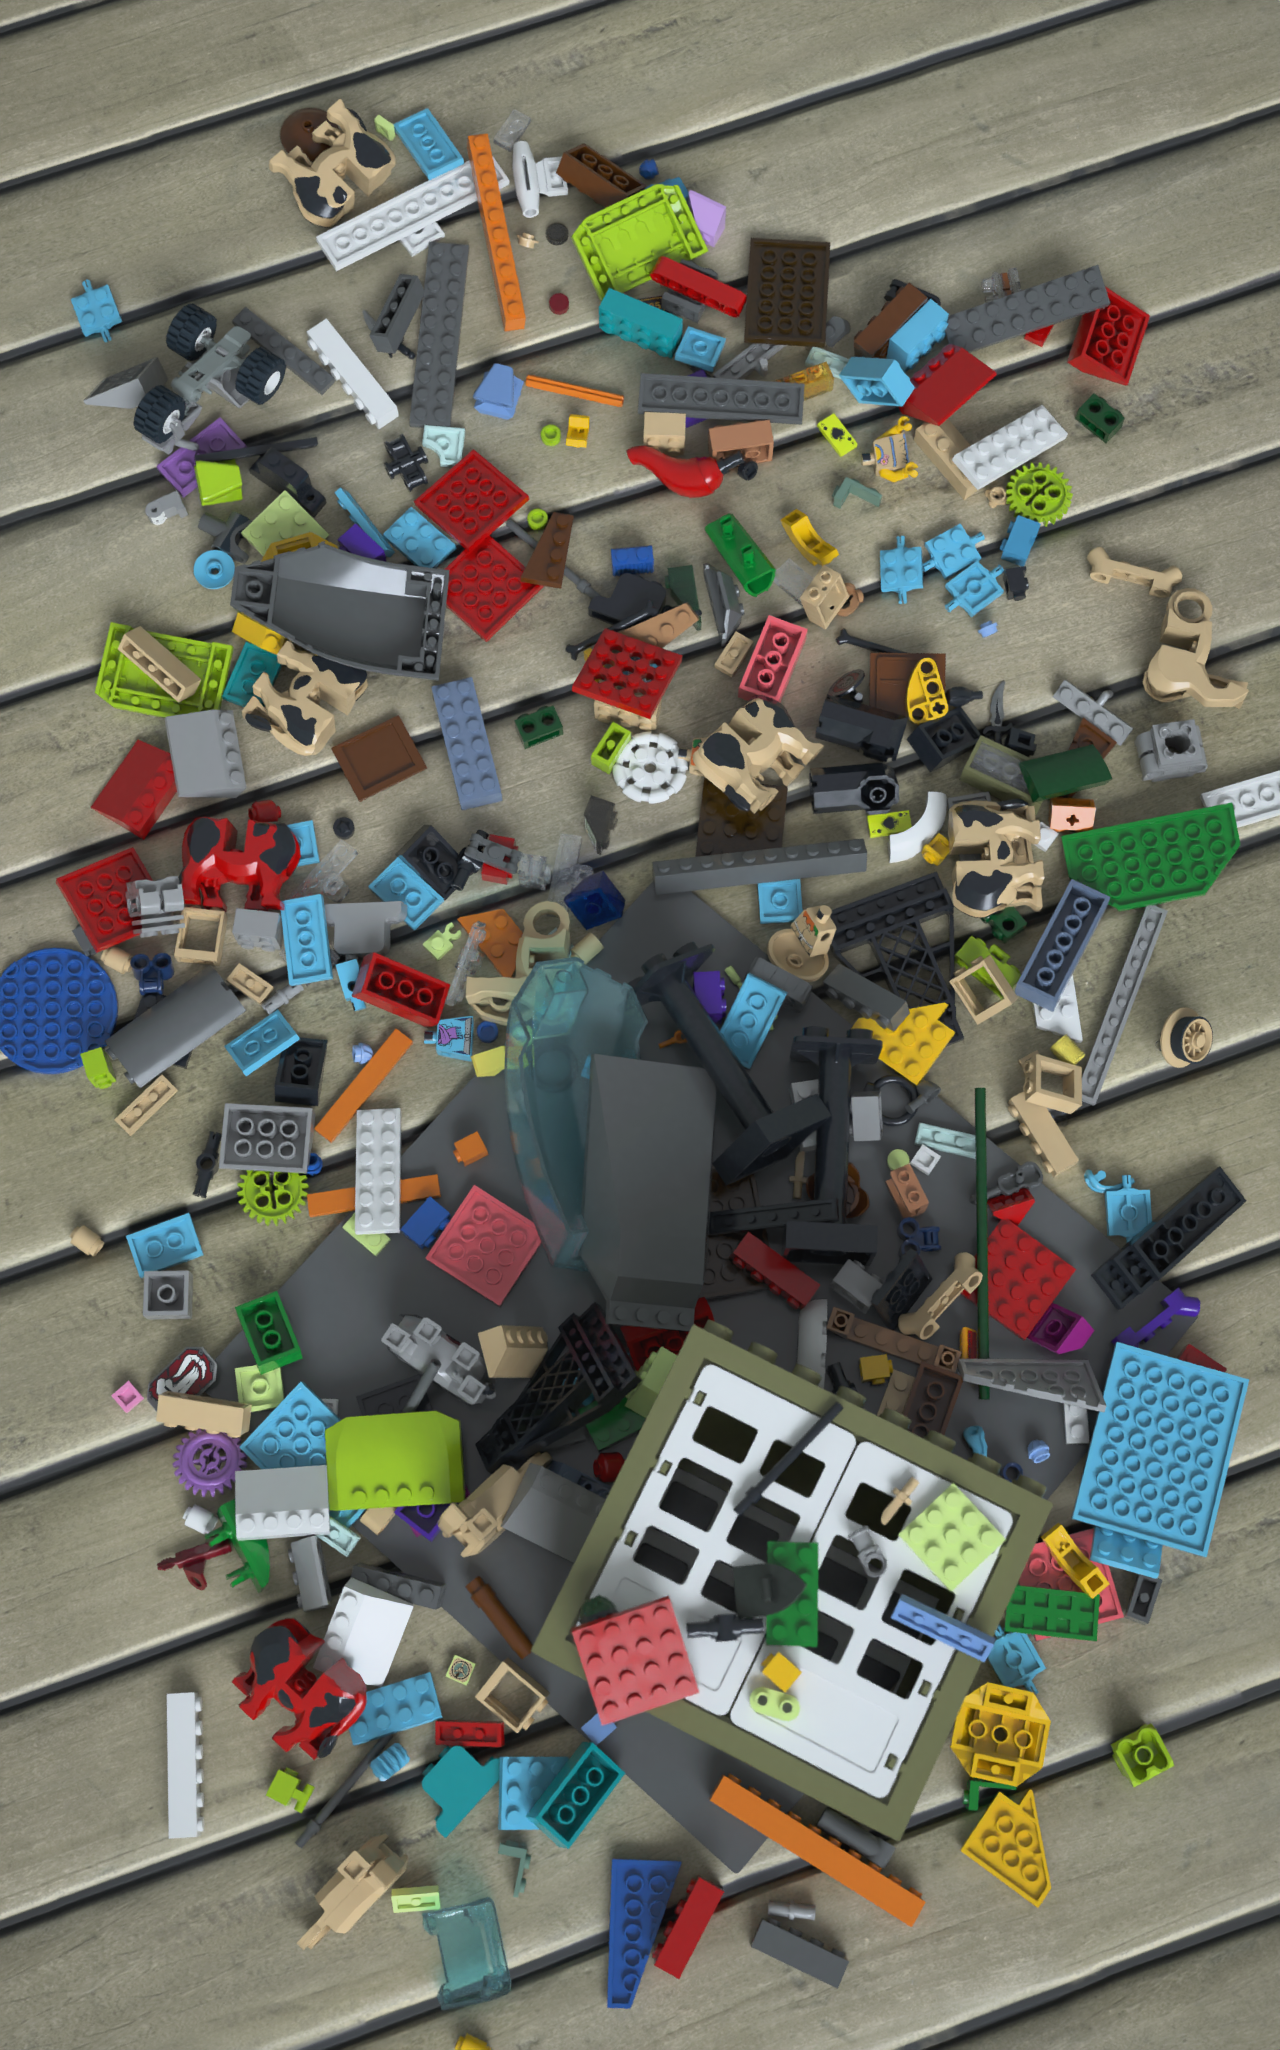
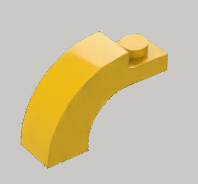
M795 509L780 519L792 543L812 565L819 564L823 566L839 556L837 549L825 542L816 533L808 516L803 512Z
M1060 1523L1054 1525L1041 1536L1056 1562L1089 1597L1093 1599L1110 1585L1099 1568L1080 1551Z

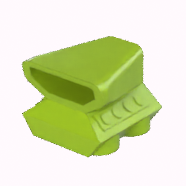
M235 459L219 462L196 461L194 470L202 506L243 500L242 480L239 466L236 465Z
M1152 1723L1142 1725L1137 1731L1111 1744L1114 1752L1112 1755L1121 1774L1127 1777L1133 1788L1174 1766L1167 1748Z

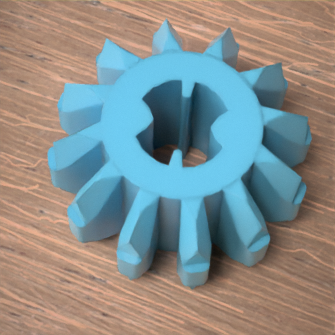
M394 1743L371 1762L370 1767L373 1774L380 1781H386L409 1762L410 1757L404 1747L399 1743Z

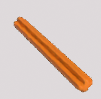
M530 374L526 378L527 387L622 407L624 403V396Z

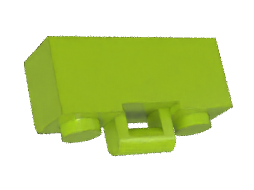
M971 936L956 953L954 962L961 967L965 966L966 969L971 967L972 964L970 962L979 956H982L984 959L991 955L1012 989L1015 988L1021 977L1018 968L1007 964L1011 956L995 944L988 950L985 942L979 938L975 939ZM993 953L995 956H997V957H998L1000 960H1002V961L1000 962L998 959H996V958H995L993 955H991V954ZM984 966L971 973L974 978L998 997L1003 998V995Z

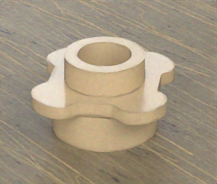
M523 232L522 236L517 235L520 238L518 244L525 247L534 248L535 243L539 242L534 239V235Z
M998 486L986 490L985 496L988 497L991 508H996L997 505L1001 504L1006 505L1007 498L1003 487Z

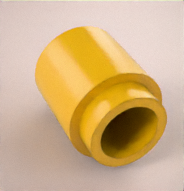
M466 2033L464 2037L460 2035L454 2049L491 2050V2047L487 2046V2042Z

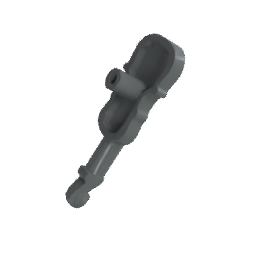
M1032 1161L1026 1162L1021 1166L1018 1165L1015 1173L1008 1172L1007 1175H1001L998 1178L997 1186L987 1190V1199L1001 1193L1010 1196L1015 1192H1019L1021 1188L1031 1190L1033 1187L1040 1186L1043 1181L1041 1169ZM976 1195L970 1197L969 1201L971 1204L976 1205Z

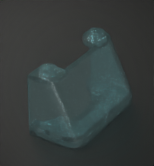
M490 1897L422 1913L423 1927L429 1935H437L446 1978V1983L442 1984L438 1991V2001L441 2004L442 2011L488 2002L510 1992L511 1978L496 1907Z

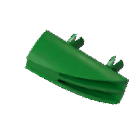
M727 514L708 524L704 529L706 534L745 591L754 597L768 591L774 581L776 568L735 516Z
M235 1499L221 1505L216 1513L222 1526L204 1534L205 1539L217 1536L209 1543L210 1547L229 1538L240 1557L243 1566L226 1574L227 1580L238 1577L231 1582V1588L250 1578L258 1593H260L269 1582L270 1558L267 1539L237 1540Z

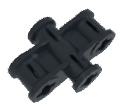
M400 434L399 438L384 442L385 448L392 459V462L384 463L386 472L391 480L394 479V476L400 474L409 492H412L413 488L428 484L426 475L420 467V464L428 463L427 456L421 446L418 447V450L412 452L403 434Z

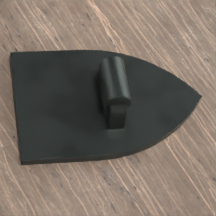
M766 1563L732 1567L737 1617L741 1619L767 1616L781 1612L792 1605L807 1586L805 1581L796 1573L780 1565Z

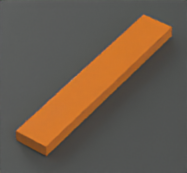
M395 1029L314 1130L332 1143L354 1117L357 1110L362 1107L410 1048L413 1041Z
M438 1174L401 1180V1203L426 1200L429 1196L432 1198L441 1197ZM356 1187L307 1194L309 1216L317 1217L355 1211Z

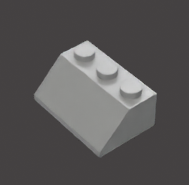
M314 1535L292 1542V1549H288L290 1562L295 1563L296 1571L293 1572V1580L295 1586L299 1585L300 1594L297 1595L299 1608H303L304 1612L332 1607L333 1602L320 1538Z

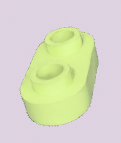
M756 1688L752 1691L749 1698L750 1706L755 1712L783 1721L795 1719L800 1712V1704L794 1696L769 1688ZM760 1695H764L767 1698V1703L763 1706L758 1703ZM784 1703L791 1704V1712L785 1713L782 1706Z

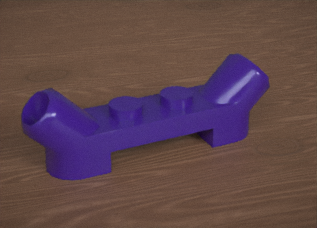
M1177 1288L1160 1302L1165 1308L1162 1313L1135 1333L1129 1326L1110 1342L1114 1346L1116 1342L1138 1348V1343L1142 1339L1146 1343L1156 1335L1153 1332L1156 1328L1160 1326L1164 1329L1173 1321L1170 1318L1171 1316L1196 1317L1200 1312V1300L1197 1297L1185 1296L1181 1289Z

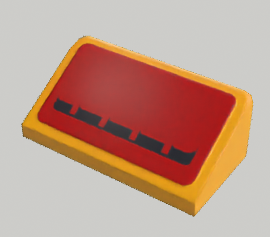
M963 1327L960 1330V1351L962 1352L960 1359H977L976 1330L968 1327Z

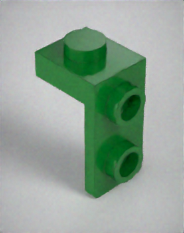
M974 1777L973 1781L967 1780V1790H963L962 1803L966 1804V1809L978 1810L979 1786L1016 1790V1787L987 1782L988 1780Z

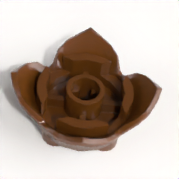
M848 1162L847 1218H855L867 1211L870 1202L868 1194L860 1187L858 1170L851 1162ZM815 1173L806 1180V1191L810 1200H814Z

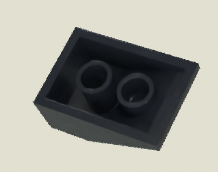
M960 706L947 712L941 718L919 725L906 740L931 773L975 747L981 734Z
M423 825L395 855L444 898L445 901L456 890L451 887V884L458 871V864L456 863L458 853L432 825Z
M299 1037L300 1039L281 1052L275 1080V1102L318 1106L328 1040Z

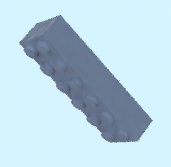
M472 677L431 686L461 810L503 801Z
M1071 879L1017 982L1014 991L1016 995L1054 1012L1108 906L1110 896Z

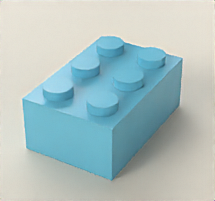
M930 299L890 338L886 359H895L900 364V368L904 373L909 369H914L922 356H927L932 350V346L936 342L940 343L945 338L949 313Z
M851 357L839 374L856 400L862 404L902 407L915 388L910 382V378L903 372L900 364L895 359Z

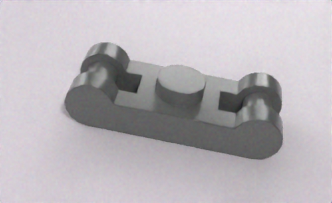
M471 834V843L469 847H466L465 855L508 873H517V864L523 857L521 851L507 848L485 839L479 834ZM478 846L484 847L483 853L477 850ZM504 856L511 858L509 863L503 861Z

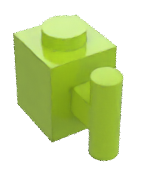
M288 1767L285 1770L279 1769L266 1796L285 1806L290 1805L294 1798L298 1800L294 1810L302 1813L315 1787L307 1783L303 1791L298 1789L302 1779L297 1777L299 1773Z

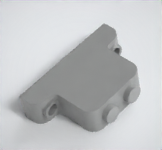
M402 901L324 904L327 926H335V951L345 957L346 961L354 959L358 961V958H364V956L373 952L386 956L390 951L391 925L399 924L407 917V905Z

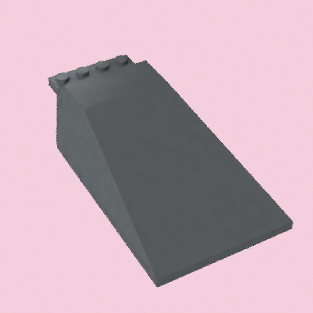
M600 1054L591 1055L578 1256H581L607 1301L605 1324L690 1332L694 1325L695 1306L704 1283L708 1262L717 1086L705 1068Z

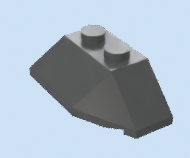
M705 563L703 564V575L721 647H725L741 624L744 607L742 603L738 602L737 597L740 596L737 584L734 585L733 578L712 565Z

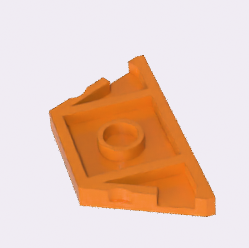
M499 909L459 917L457 919L459 924L502 977H512L516 970L519 938L522 937L523 932L506 911Z

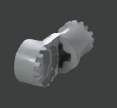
M868 1526L859 1529L860 1532L856 1530V1532L848 1535V1538L853 1540L865 1572L869 1576L877 1578L885 1573L887 1563L879 1546L875 1545L870 1537ZM873 1558L879 1559L883 1564L882 1570L878 1573H873L868 1568V1562Z

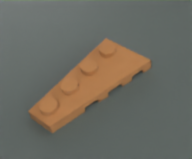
M687 602L619 633L664 648L700 620V618Z

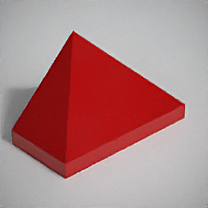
M1027 1188L1019 1189V1192H1015L1010 1196L1001 1195L987 1200V1206L993 1216L1002 1220L1008 1219L1016 1226L1020 1224L1035 1203L1034 1197Z

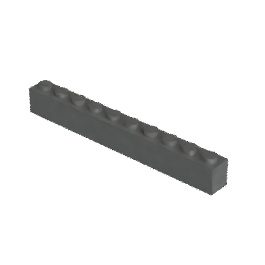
M862 838L652 862L653 885L655 895L866 872L867 850Z

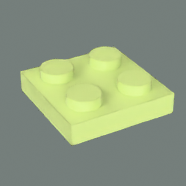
M257 1365L235 1368L238 1401L240 1403L252 1404L251 1412L275 1409L285 1399L281 1367L260 1375Z

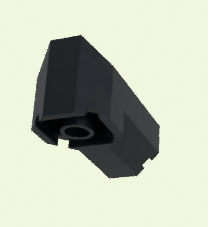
M827 694L815 738L852 748L858 752L862 749L865 757L877 761L887 762L888 758L896 761L909 717Z
M884 763L810 768L809 786L810 796L814 800L811 801L813 814L865 810L869 815L887 814L891 807L899 802V784L894 769Z

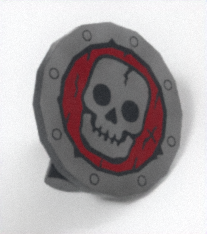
M856 669L844 674L832 684L828 694L836 697L849 694L854 702L862 703L863 695L855 688L864 680V671Z

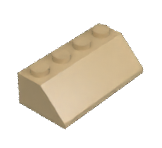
M947 419L940 426L925 422L918 427L915 432L914 441L959 495L965 500L978 490L952 461L954 455L971 445L950 420Z
M500 1325L478 1333L489 1378H531L548 1350V1338L543 1327Z

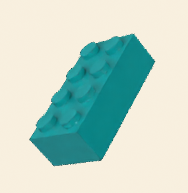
M611 288L608 289L599 306V328L605 333L615 334L622 340L636 343L643 349H650L661 357L673 358L682 341V318Z
M582 1741L526 1817L558 1847L569 1849L625 1775V1772L593 1742Z

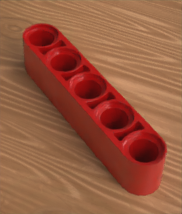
M664 256L658 258L650 273V277L655 282L731 317H739L747 301V296L743 292Z

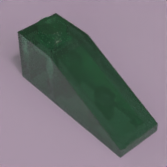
M693 566L668 568V576H664L665 588L670 589L671 597L678 606L688 602L694 611L698 610L699 603ZM701 616L699 617L700 620L693 624L697 631L701 630Z

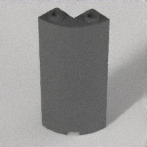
M210 964L105 1040L109 1046L106 1051L113 1060L118 1058L127 1070L124 1075L131 1084L136 1082L139 1088H141L246 1010Z

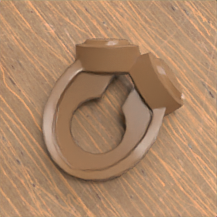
M844 583L848 595H853V598L850 600V606L846 609L841 608L837 613L838 616L844 617L852 614L857 609L859 603L863 602L864 596L862 591L856 589L851 583Z

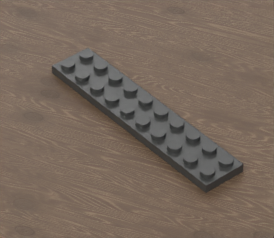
M429 242L424 285L425 292L422 303L409 422L410 427L424 428L425 425L451 427L469 258V245Z

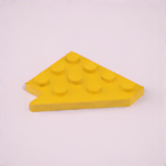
M946 1003L909 1009L910 1014L894 1032L888 1028L880 1027L871 1018L866 1019L864 1017L858 1018L851 1028L872 1030L873 1039L883 1041V1048L878 1059L916 1086L922 1081L955 1034L952 1029L938 1021L948 1007Z
M1028 1789L1018 1805L998 1791L960 1848V1851L1035 1907L1039 1908L1051 1890V1884L1033 1791Z

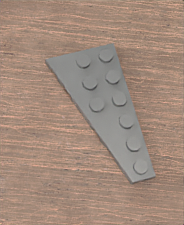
M959 1359L957 1366L963 1381L1105 1413L1106 1403L1089 1360Z

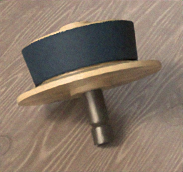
M1181 1007L1173 1011L1166 1019L1160 1032L1161 1052L1165 1061L1177 1068L1185 1067L1190 1063L1198 1064L1202 1062L1209 1054L1213 1042V1031L1209 1021L1204 1017H1200L1191 1008Z

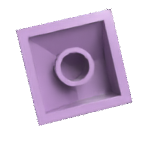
M690 190L688 207L705 244L714 247L725 229L726 206Z

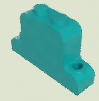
M447 1746L438 1755L441 1760L435 1766L431 1763L422 1774L425 1777L422 1780V1787L443 1809L434 1820L436 1821L438 1832L444 1838L449 1836L499 1781L500 1758L491 1756L482 1765L463 1746H454L452 1748Z

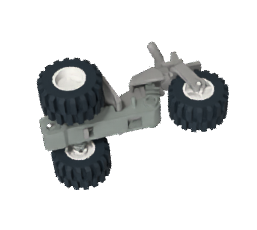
M194 303L187 304L175 315L166 336V343L169 349L188 361L193 362H187L182 370L178 372L180 377L173 379L171 383L173 391L163 385H157L152 388L139 403L134 416V428L142 434V439L167 454L173 451L174 445L193 451L199 449L197 443L184 440L182 437L185 435L184 430L187 431L201 412L202 406L196 402L200 399L203 391L208 394H212V391H214L238 408H241L249 400L262 405L277 392L286 370V362L264 347L256 348L246 357V354L250 351V346L246 343L250 340L251 334L239 326L233 327L226 333L224 338L215 343L213 338L217 328V319Z

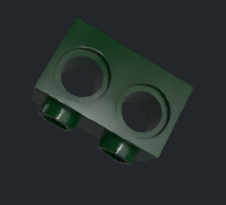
M1093 393L1078 409L1075 419L1104 443H1107L1122 428L1125 417H1123L1119 410L1113 409L1108 405L1104 398L1098 397ZM1105 422H1111L1113 425H1108Z
M554 705L540 707L537 712L522 714L514 720L515 728L524 749L563 735V726ZM546 719L553 720L549 725L543 723ZM528 726L534 728L531 732H525L523 729Z
M1007 907L997 914L980 918L985 924L988 923L992 927L994 937L997 940H1002L1004 944L1023 931L1027 925V922L1015 907ZM1009 923L1013 929L1005 930L1002 924Z

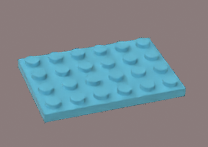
M301 1381L239 1448L260 1469L327 1465L325 1430L341 1421V1419ZM367 1509L329 1511V1515L349 1529Z

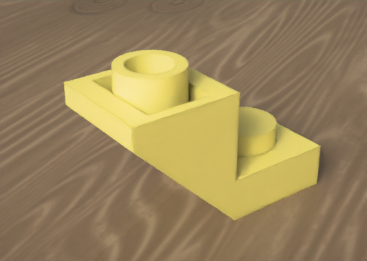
M504 1045L471 1057L477 1077L495 1076L503 1069L522 1068L526 1065L520 1045Z

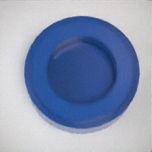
M483 1021L478 1025L477 1036L480 1041L492 1043L497 1039L499 1031L495 1023Z

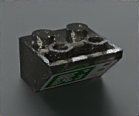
M591 795L584 812V826L596 853L601 855L603 849L607 850L609 846L611 830L614 831L617 826L618 812L615 811V803Z

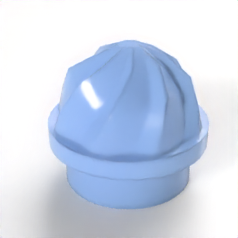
M364 1043L353 1045V1062L363 1064L372 1058L373 1050L369 1045Z
M1033 1440L1028 1445V1457L1034 1463L1042 1462L1050 1456L1049 1446L1044 1441Z

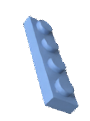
M904 1594L901 1595L891 1616L892 1619L983 1662L986 1661L996 1638Z

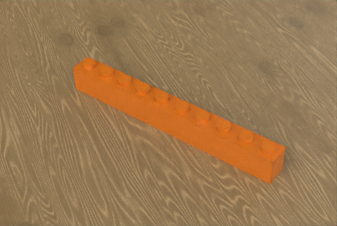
M488 133L470 135L467 141V151L504 332L524 329L526 316Z
M722 1774L708 1798L711 1802L910 1927L914 1925L926 1903L921 1899L922 1893L912 1887L906 1890L900 1886L902 1881L890 1874L887 1878L880 1873L882 1868L871 1861L866 1865L860 1861L862 1856L855 1851L849 1849L847 1853L840 1848L842 1843L831 1836H829L828 1840L820 1836L822 1832L820 1829L812 1824H809L808 1827L799 1823L802 1818L791 1811H789L788 1815L780 1811V1804L770 1798L768 1802L760 1798L762 1793L749 1786L748 1789L740 1786L741 1780L732 1774L726 1777Z

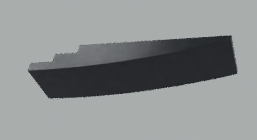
M1219 1166L1094 1271L1091 1276L1116 1309L1121 1310L1137 1295H1141L1155 1281L1164 1277L1246 1202V1199Z

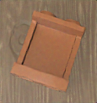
M910 1163L891 1171V1179L885 1181V1184L902 1219L907 1217L914 1218L924 1213L929 1205V1201Z

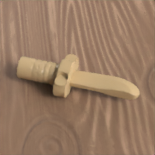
M801 1151L796 1157L795 1176H789V1182H794V1199L802 1198V1186L807 1180V1177H803L804 1151Z
M911 1477L901 1490L896 1487L893 1489L892 1493L896 1497L882 1513L881 1522L883 1525L888 1523L903 1502L908 1506L912 1503V1500L908 1497L919 1484L915 1478Z

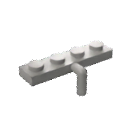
M753 343L714 373L713 378L743 380L754 370L762 377H765L768 374V359L786 345Z
M1064 680L1053 698L1082 719L1088 720L1120 746L1134 729L1103 706L1113 696L1111 690L1102 692L1096 701L1068 680Z

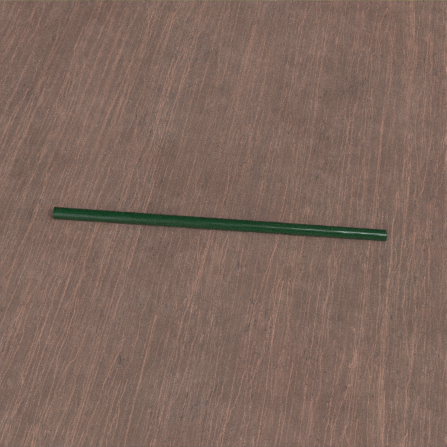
M975 1088L977 1270L982 1273V1280L977 1286L978 1359H989L986 1088ZM978 1384L979 1400L990 1399V1387Z

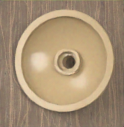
M783 929L776 932L768 942L767 954L770 962L806 982L820 979L828 969V954L809 957L792 929Z

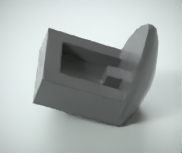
M833 316L826 323L825 342L828 347H833L846 334L850 333V323L846 319Z

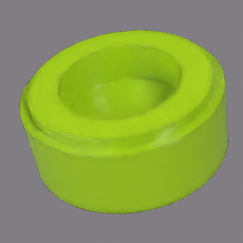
M553 424L544 426L541 430L542 442L547 446L557 445L561 440L560 429Z
M539 508L531 510L527 516L528 525L533 530L544 529L548 524L547 513Z

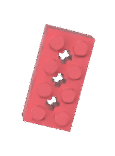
M769 615L740 683L738 697L749 701L754 695H763L781 703L805 644L808 629Z

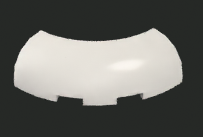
M928 792L925 800V812L921 819L910 829L889 836V863L900 862L914 857L940 832L947 812L946 794Z
M827 1299L813 1300L807 1303L799 1314L797 1364L820 1374L822 1379L818 1387L824 1389Z

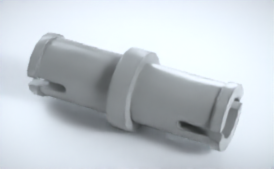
M288 984L282 990L278 989L276 994L262 1003L261 1006L270 1015L283 1004L287 1005L289 1000L303 991L304 988L302 985L291 986Z
M769 1900L768 1916L789 1917V1920H794V1918L815 1920V1904H798L790 1900V1903Z

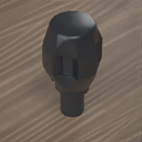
M960 686L948 689L945 697L948 705L958 707L964 706L973 700L983 699V692L973 691Z

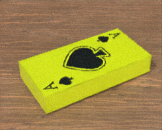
M834 413L817 423L818 429L840 457L857 447V442Z
M909 810L867 816L870 838L898 834L912 827Z

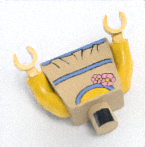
M900 417L898 425H894L876 438L872 443L871 453H861L862 466L874 465L875 475L891 482L908 478L909 475L912 478L918 476V472L913 470L918 468V466L914 462H909L905 433H902V430L910 431L912 429L910 423L904 426L905 422L909 421L908 417Z

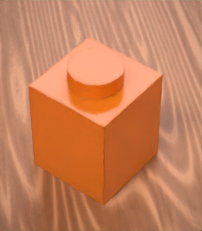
M478 1131L454 1143L456 1150L453 1153L458 1163L462 1161L465 1166L489 1155Z

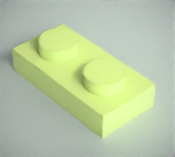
M355 1213L342 1227L375 1256L391 1240L384 1233L356 1235Z
M439 1885L392 1889L391 1897L394 1913L441 1909Z

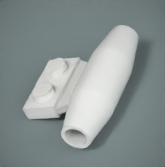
M518 141L513 145L512 159L516 196L523 215L532 218L539 213L540 193L548 195V197L568 195L567 182L563 181L562 177L556 174L562 157L543 158L540 162L535 163L529 144L526 141Z

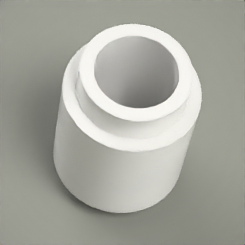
M196 1504L193 1507L189 1506L183 1516V1519L186 1520V1526L202 1534L213 1531L218 1521L214 1513Z

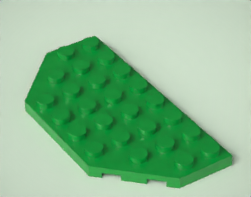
M1233 803L1061 836L1069 879H1073L1110 896L1108 904L1119 912L1206 895L1240 847Z

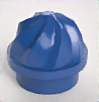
M646 159L640 165L639 173L643 178L654 179L659 174L654 159Z
M315 1153L310 1154L308 1172L306 1173L312 1176L318 1174L323 1166L322 1159Z

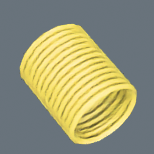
M1067 1034L1062 1036L1050 1048L1051 1052L1060 1061L1076 1065L1085 1056L1084 1052L1075 1045L1076 1043Z

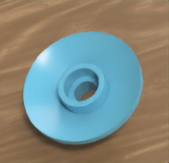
M210 550L197 558L193 569L194 576L203 587L219 589L229 584L233 579L235 564L227 553L220 550ZM215 570L219 571V573L216 575L212 574V572Z

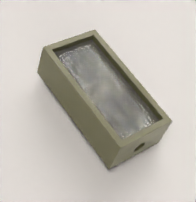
M981 735L959 780L984 792L989 791L990 795L1003 801L1011 799L1024 800L1028 803V806H1034L1035 816L1044 801L1032 802L1018 764L1031 760V758Z

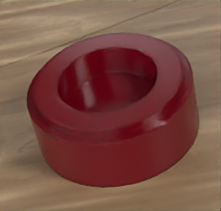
M562 293L552 295L549 300L551 312L557 315L566 313L569 309L568 297Z

